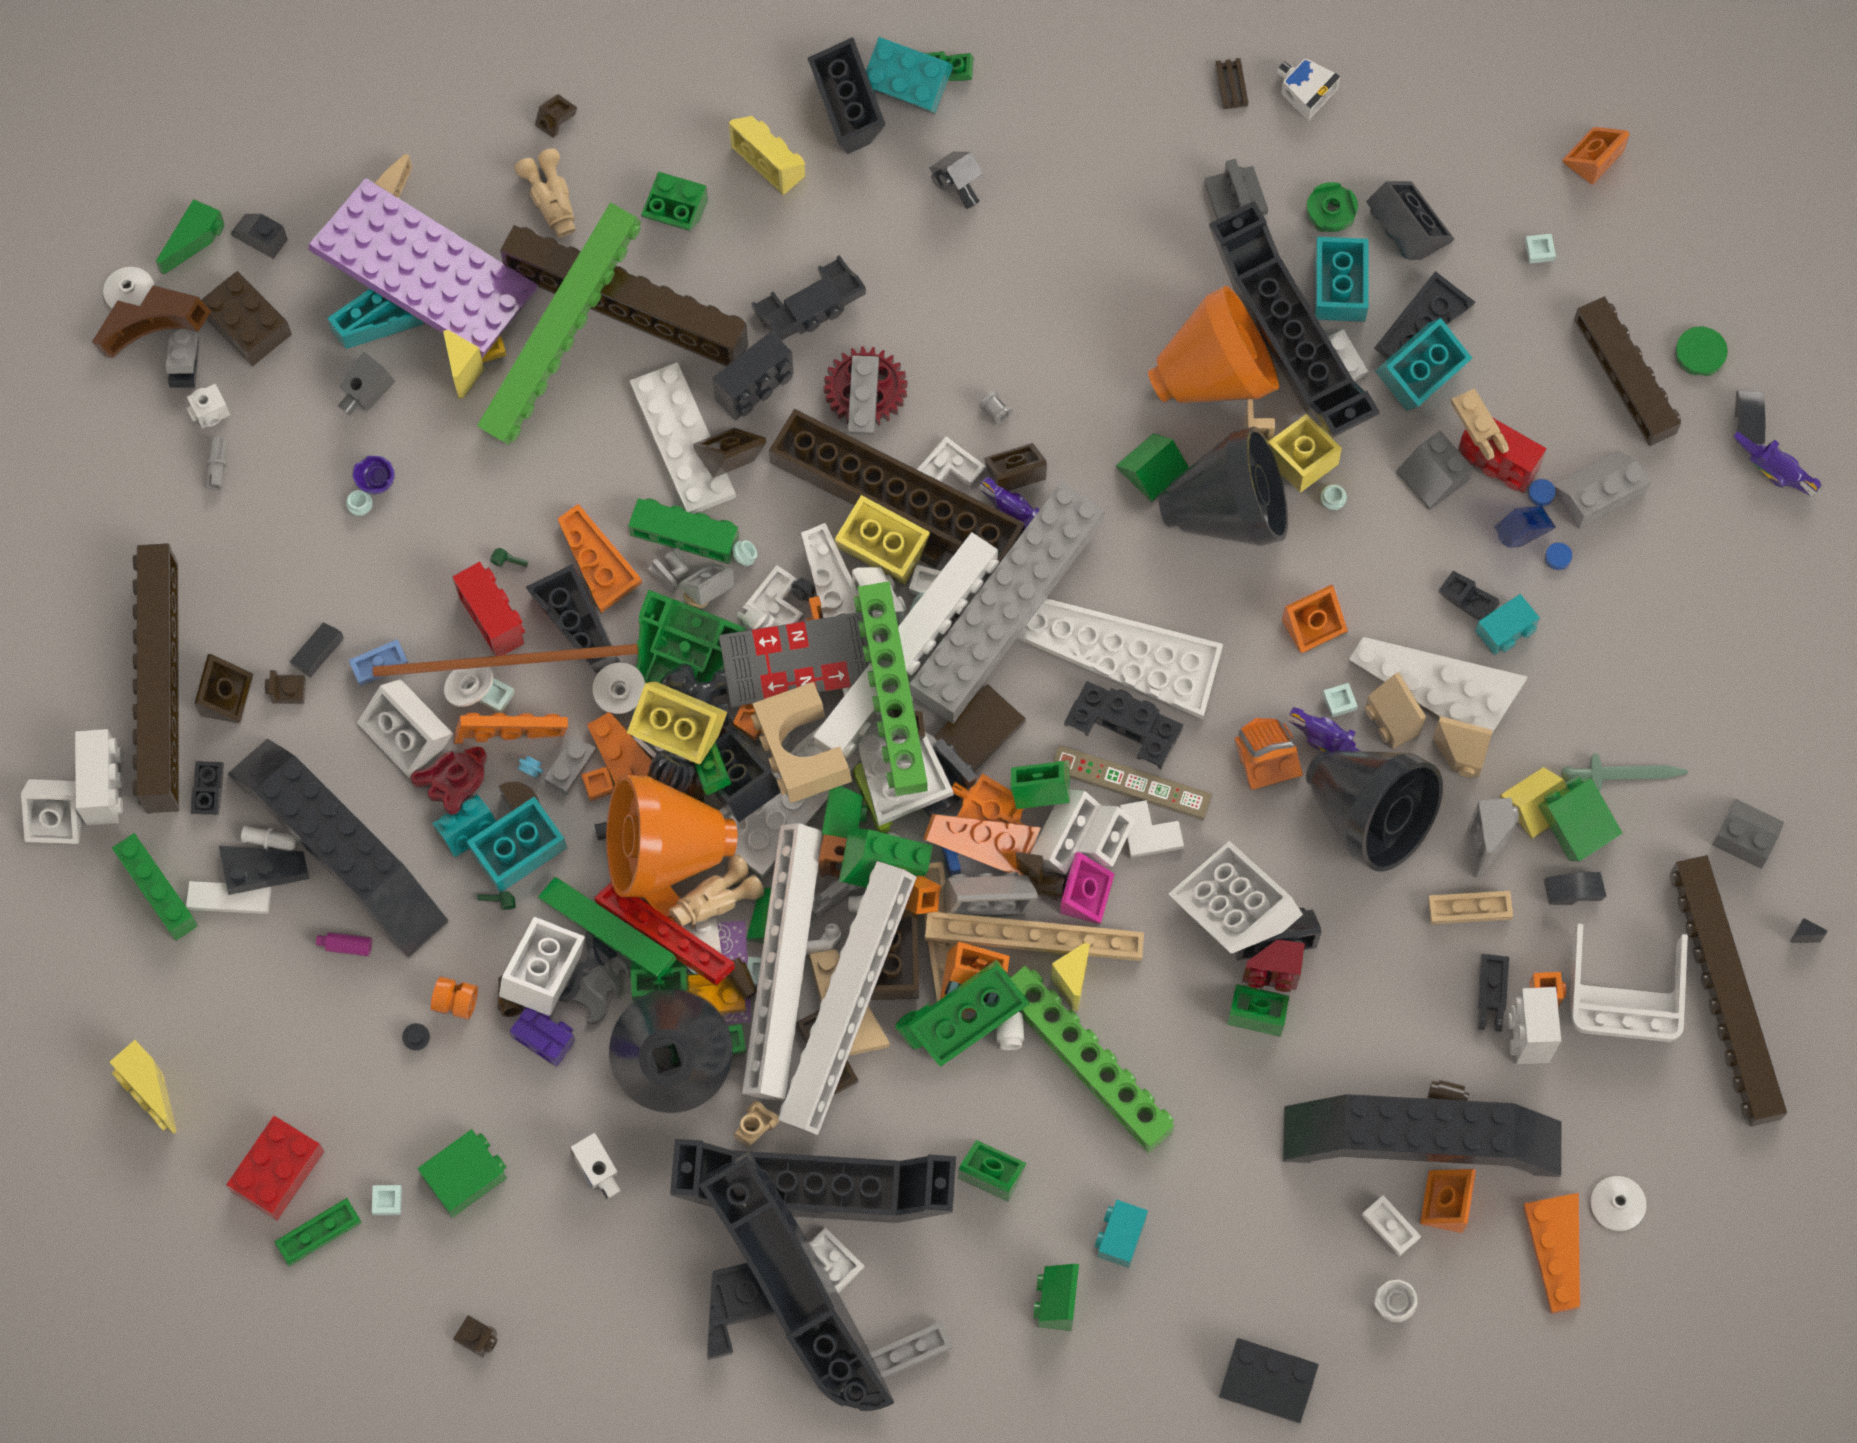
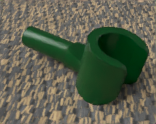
M503 548L495 549L490 557V562L498 567H502L505 561L527 567L529 563L527 560L509 555Z
M508 891L500 892L499 895H477V900L500 902L502 910H511L516 907L515 897Z

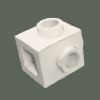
M216 384L207 388L197 389L192 395L187 397L190 406L186 409L192 421L198 420L201 428L214 426L222 419L230 416L227 405Z

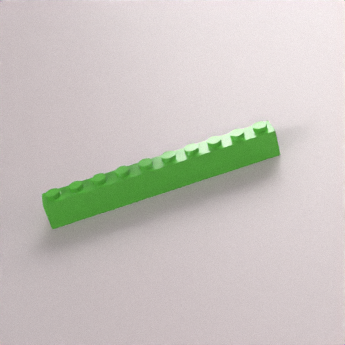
M611 202L609 203L477 427L507 445L518 438L521 432V424L534 411V402L538 396L541 397L548 387L546 382L551 374L554 375L558 371L562 355L571 349L575 340L573 338L578 329L581 330L588 319L587 313L591 307H595L601 298L600 292L604 285H608L611 282L615 273L613 271L615 266L626 257L628 252L626 248L631 239L635 240L639 235L642 222L636 216Z

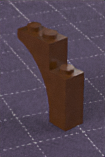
M152 285L140 306L117 300L92 343L105 357L113 359L127 345L153 332L166 329H186L199 332L211 311L197 296Z

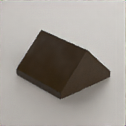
M733 427L694 443L693 448L711 476L715 478L754 462L766 444V437Z
M1033 443L984 458L990 478L1005 490L1011 491L1046 480V459Z
M208 654L194 703L200 716L240 723L253 673L213 654Z

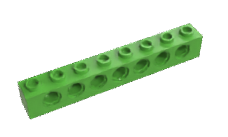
M890 581L858 586V596L854 597L856 613L861 612L863 621H858L860 636L866 637L868 645L863 646L865 662H871L872 671H867L870 687L876 688L877 696H872L874 711L880 712L881 721L877 722L879 738L885 737L886 746L881 747L884 763L889 762L891 772H886L889 789L894 788L896 797L928 791V782ZM874 610H878L883 613L880 617L877 618L871 617L869 615V613ZM878 635H884L887 637V640L879 643L874 638ZM882 660H889L892 662L891 666L886 668L881 667L878 664ZM887 685H894L897 688L892 693L883 690ZM892 710H898L902 713L897 718H891L887 715ZM897 735L906 737L903 743H895L892 739ZM906 760L911 763V766L901 769L897 764L900 761Z
M1026 966L1021 968L1011 977L1025 996L1029 993H1036L1040 996L1039 1001L1029 1002L1028 1006L1019 1011L1023 1014V1019L1149 1154L1173 1132L1174 1124L1172 1122L1174 1119L1165 1109L1160 1110L1153 1103L1155 1099L1145 1088L1141 1090L1135 1084L1136 1078L1128 1069H1121L1116 1063L1118 1061L1116 1056L1109 1049L1104 1050L1097 1043L1099 1039L1092 1030H1085L1079 1024L1080 1018L1072 1009L1067 1011L1061 1004L1060 996L1053 989L1048 990L1042 984L1044 981L1038 972L1034 969L1030 971ZM1047 1013H1055L1059 1019L1056 1022H1048L1044 1016ZM1071 1032L1077 1036V1040L1067 1042L1062 1036L1065 1033ZM1085 1052H1091L1095 1055L1096 1059L1093 1062H1085L1081 1055ZM1104 1072H1109L1113 1074L1115 1079L1112 1082H1104L1101 1080L1100 1075ZM1122 1092H1128L1133 1096V1100L1127 1103L1122 1102L1118 1095ZM1141 1112H1147L1151 1115L1152 1120L1143 1123L1137 1118V1115Z

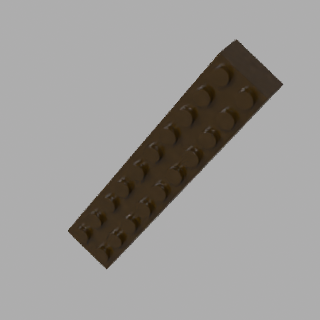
M516 225L512 227L500 249L502 262L506 268H512L536 283L539 288L556 294L581 252L572 246L565 247L551 237L544 238L539 236L530 228H520ZM615 266L613 270L615 273L611 282L602 288L598 304L590 308L595 312L725 367L743 354L748 347L747 325L742 318L736 315L729 316L724 314L715 306L700 304L691 296H682L674 293L667 286L655 285L644 276L639 275L636 277L620 266Z
M795 408L769 449L771 464L854 506L861 495L930 532L927 541L952 555H955L969 535L974 533L998 549L999 565L1025 530V523Z
M169 543L137 545V555H133V569L137 571V579H133V593L137 595V604H133V618L137 620V629H133V643L137 645V654H133V668L137 670V679H133L132 683L133 693L137 695V704H133L132 708L133 718L137 720V729H133L132 733L133 743L137 745V754H134L132 758L133 769L137 771V780H133L132 784L133 795L138 797L139 805L143 806L147 814L179 812L178 562Z

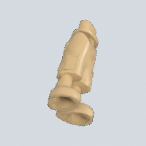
M551 148L544 150L538 155L537 160L547 178L546 183L542 182L534 159L525 158L518 161L514 165L515 173L519 177L527 179L532 185L529 194L535 206L540 209L550 229L555 231L558 238L574 233L576 231L573 223L575 217L569 200V189L565 179L557 176L556 172L560 161L558 150Z
M738 854L732 856L728 860V870L722 877L712 875L701 881L697 888L686 894L682 899H679L677 905L669 909L670 915L678 925L682 927L687 923L693 925L696 922L705 921L714 915H722L736 907V901L742 899L757 900L764 895V888L760 880L754 875L747 878L748 866L742 856ZM741 883L740 886H738L732 891L730 889H726L732 885Z

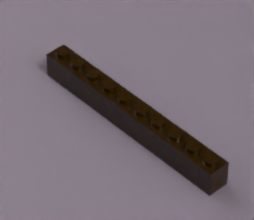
M1708 855L1677 861L1670 872V880L1674 888L1677 887L1680 896L1678 897V906L1681 913H1685L1687 919L1685 923L1686 933L1689 938L1693 939L1695 948H1693L1694 959L1697 964L1700 963L1703 971L1701 981L1704 989H1708L1710 994V1011L1712 1015L1717 1017L1719 1024L1717 1025L1718 1037L1720 1041L1725 1043L1727 1050L1724 1053L1728 1067H1732L1735 1076L1732 1079L1733 1087L1736 1093H1740L1743 1102L1740 1105L1742 1116L1745 1120L1748 1119L1750 1127L1782 1120L1787 1114V1110Z

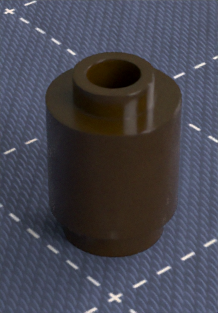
M1439 1079L1438 1082L1431 1081L1427 1099L1468 1101L1469 1092H1465L1464 1085Z

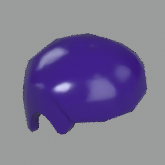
M366 456L365 459L354 465L352 477L356 486L363 492L377 495L384 493L394 483L395 471L392 464L384 457Z

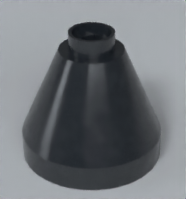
M1253 426L1230 433L1170 483L1168 491L1159 493L1160 513L1168 528L1179 526L1186 533L1257 546L1280 542L1286 538L1288 531V509L1282 477L1271 446L1262 431L1257 427Z
M1345 750L1329 753L1323 751L1313 758L1306 772V781L1311 785L1313 796L1349 854L1355 860L1374 871L1391 870L1408 859L1426 838L1441 805L1443 780L1439 769L1413 753Z
M678 988L652 991L631 1003L617 1020L609 1044L610 1065L619 1086L639 1105L663 1113L688 1111L711 1099L725 1082L733 1059L731 1031L721 1012L703 996ZM674 1043L681 1065L671 1069L663 1068L656 1062L653 1050Z

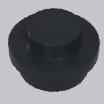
M800 577L791 583L792 593L797 599L803 602L813 598L816 590L809 581Z
M413 1023L403 1031L402 1040L408 1049L419 1051L428 1045L430 1033L424 1025Z

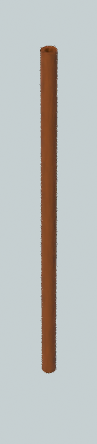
M628 644L373 666V676L637 655L638 645Z

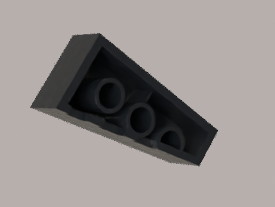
M573 564L526 586L532 598L575 649L613 646L581 576ZM618 656L584 659L596 674L610 664L621 663Z

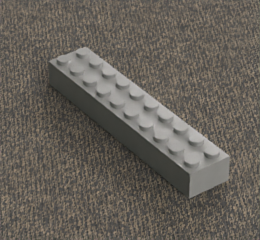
M1060 482L910 682L911 696L954 724L1102 525L1105 509L1063 482Z

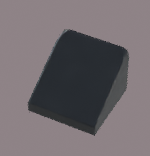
M1803 918L1789 942L1820 943L1828 931Z

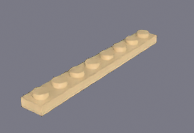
M930 912L926 914L924 940L947 943L962 942L969 945L1068 954L1083 943L1090 944L1088 956L1141 961L1143 958L1144 932Z

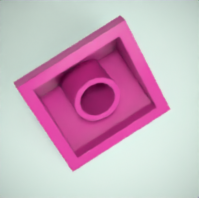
M1075 852L1061 901L1060 914L1101 924L1115 874L1084 854Z

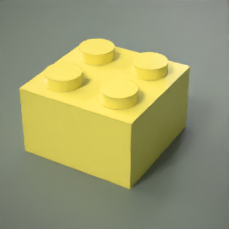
M1305 414L1268 441L1276 458L1280 474L1300 493L1339 465L1342 448L1308 414Z

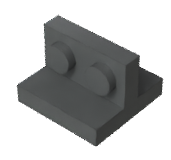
M1235 158L1226 161L1224 173L1204 179L1216 219L1253 201L1256 202L1263 215L1268 214V207L1253 166L1246 168L1238 167Z

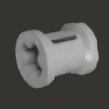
M996 390L988 393L980 401L979 407L985 409L994 418L993 422L995 425H999L1012 414L1013 409L1002 402Z

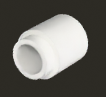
M1018 1012L996 1028L997 1042L1000 1043V1049L1016 1050L1022 1048V1042L1024 1041L1022 1013Z

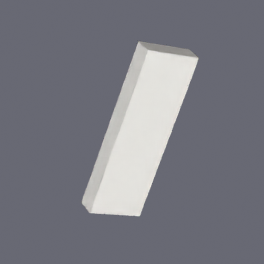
M189 881L186 907L188 910L269 914L272 888L267 887L228 895L226 883Z

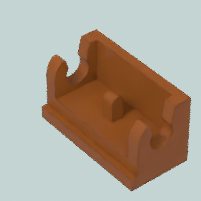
M824 834L818 859L821 877L826 875L840 877L841 871L837 870L836 865L843 862L846 838Z

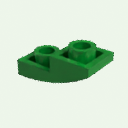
M944 51L925 53L953 65L948 81L972 80L974 57L971 53L947 56Z

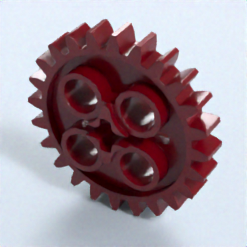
M864 346L861 347L860 353H856L852 348L851 356L849 357L845 353H841L842 361L834 359L833 364L835 368L828 367L829 376L824 377V383L826 384L824 386V393L828 394L825 397L826 403H831L830 411L838 410L837 418L840 419L846 416V424H849L850 399L844 396L850 394L851 374L849 373L852 372V356L879 357L878 375L887 377L884 380H878L877 398L882 401L876 403L875 422L880 426V418L882 417L889 422V413L897 415V406L903 407L904 400L902 398H907V390L905 389L908 388V382L904 380L906 372L900 371L901 363L893 364V355L885 358V350L875 354V347H872L869 353H866Z

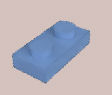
M397 639L349 660V663L359 685L362 686L383 677L373 676V666L406 664L408 661Z

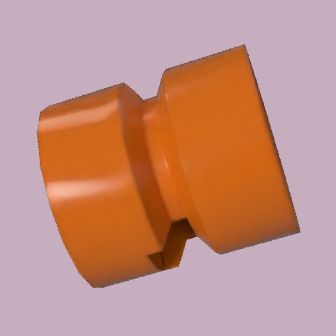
M440 976L433 990L431 1011L443 1014L452 1011L453 1016L469 1020L476 1005L478 985L466 982L457 985L456 980Z

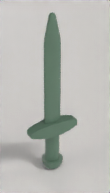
M1594 753L1591 756L1590 768L1571 769L1570 766H1566L1561 770V777L1566 782L1576 776L1592 778L1600 792L1603 780L1668 779L1688 773V770L1668 765L1602 767L1599 755Z

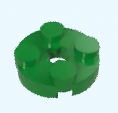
M1326 182L1318 185L1310 194L1306 205V213L1310 222L1320 232H1339L1350 227L1354 223L1358 210V201L1353 191L1349 188L1347 190L1341 187V184L1337 182ZM1328 203L1339 207L1333 212L1326 209Z

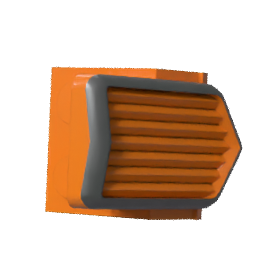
M1254 718L1239 730L1238 737H1234L1250 790L1303 776L1292 733L1286 726V723L1283 724L1279 719Z

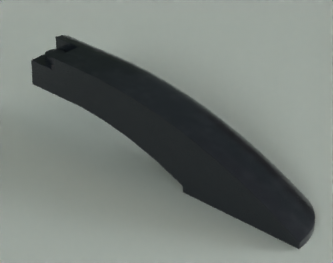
M750 1151L728 1164L725 1163L705 1177L699 1186L744 1256L773 1308L787 1340L821 1392L842 1407L845 1405L856 1408L859 1411H873L894 1404L888 1387L835 1286L766 1172H762Z

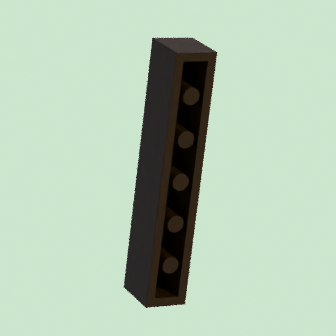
M1604 296L1579 307L1574 321L1648 445H1654L1676 435L1681 425V417L1678 411L1670 406L1666 391L1662 387L1660 388L1655 381V374L1650 366L1647 367L1643 361L1640 348L1637 345L1634 346L1631 341L1628 328L1619 321L1614 305L1609 303Z

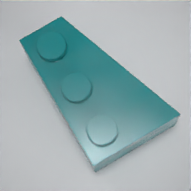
M368 289L327 318L331 332L345 349L424 325L422 320L372 289Z

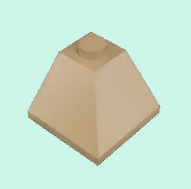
M1440 716L1433 741L1453 771L1467 778L1479 777L1493 730Z

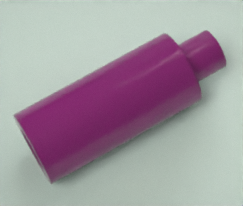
M328 932L327 936L317 935L316 946L325 947L327 952L369 957L372 950V937Z

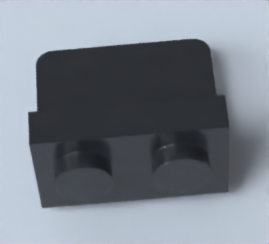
M942 738L934 743L932 748L951 788L955 782L968 790L973 787L977 775L972 766L964 763L958 756L955 748L950 744H946ZM953 794L922 809L931 818L932 814L941 815L962 798Z

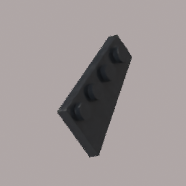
M1435 271L1374 349L1389 359L1428 323L1441 318L1448 325L1474 306L1476 302Z

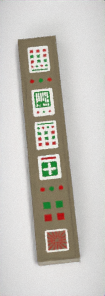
M1061 745L1058 746L1053 762L1069 760L1071 779L1140 801L1147 800L1149 804L1204 821L1212 793Z

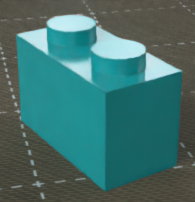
M1520 593L1478 621L1475 632L1494 655L1500 651L1505 653L1516 645L1515 641L1521 637L1526 639L1536 632V626L1540 617Z
M1116 1199L1114 1207L1108 1206L1103 1220L1108 1223L1105 1233L1099 1232L1094 1246L1099 1249L1097 1257L1129 1268L1147 1218L1148 1210Z

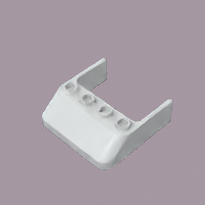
M1577 924L1572 940L1569 997L1573 1027L1585 1034L1664 1042L1677 1040L1684 1029L1688 935L1682 934L1676 944L1675 988L1672 993L1666 994L1580 984L1583 924Z

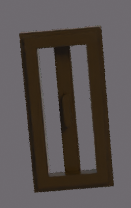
M1236 58L1232 62L1231 59H1228L1224 63H1221V60L1216 61L1215 67L1223 109L1247 107L1249 102L1241 58ZM1232 68H1236L1242 101H1238ZM1223 69H1227L1232 102H1228Z

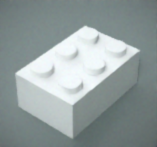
M108 729L75 732L76 809L86 825L119 823V814H123L122 798H119V788H123L122 773L118 770V763L123 761L122 748L117 746L116 738L111 736Z
M534 917L502 976L499 996L550 1016L581 957L585 936Z
M1556 987L1522 988L1518 998H1515V1004L1511 1006V1013L1507 1015L1508 1028L1513 1029L1514 1039L1510 1040L1511 1056H1515L1516 1064L1549 1063L1561 1042Z

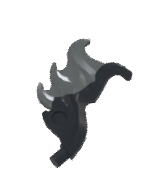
M586 931L588 959L585 962L579 963L569 985L563 990L558 1001L568 1002L572 1000L585 1005L591 1012V1017L586 1020V1024H595L602 1020L606 1014L607 994L610 991H615L616 998H619L621 994L619 973L620 971H626L627 977H630L631 964L626 957Z

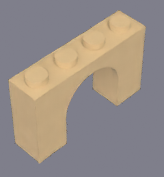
M814 682L753 703L755 714L751 715L753 725L756 730L761 729L763 736L759 738L764 752L770 751L772 757L768 758L771 770L773 774L778 772L780 779L777 780L779 790L782 795L787 794L790 803L852 782L850 770L840 746L810 757L794 756L782 747L783 741L790 731L825 717L823 704Z

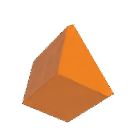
M1593 127L1562 161L1593 185L1624 152L1630 134L1627 130Z
M1332 584L1284 608L1282 622L1301 653L1348 631Z
M1429 1170L1420 1224L1463 1233L1468 1223L1476 1170Z

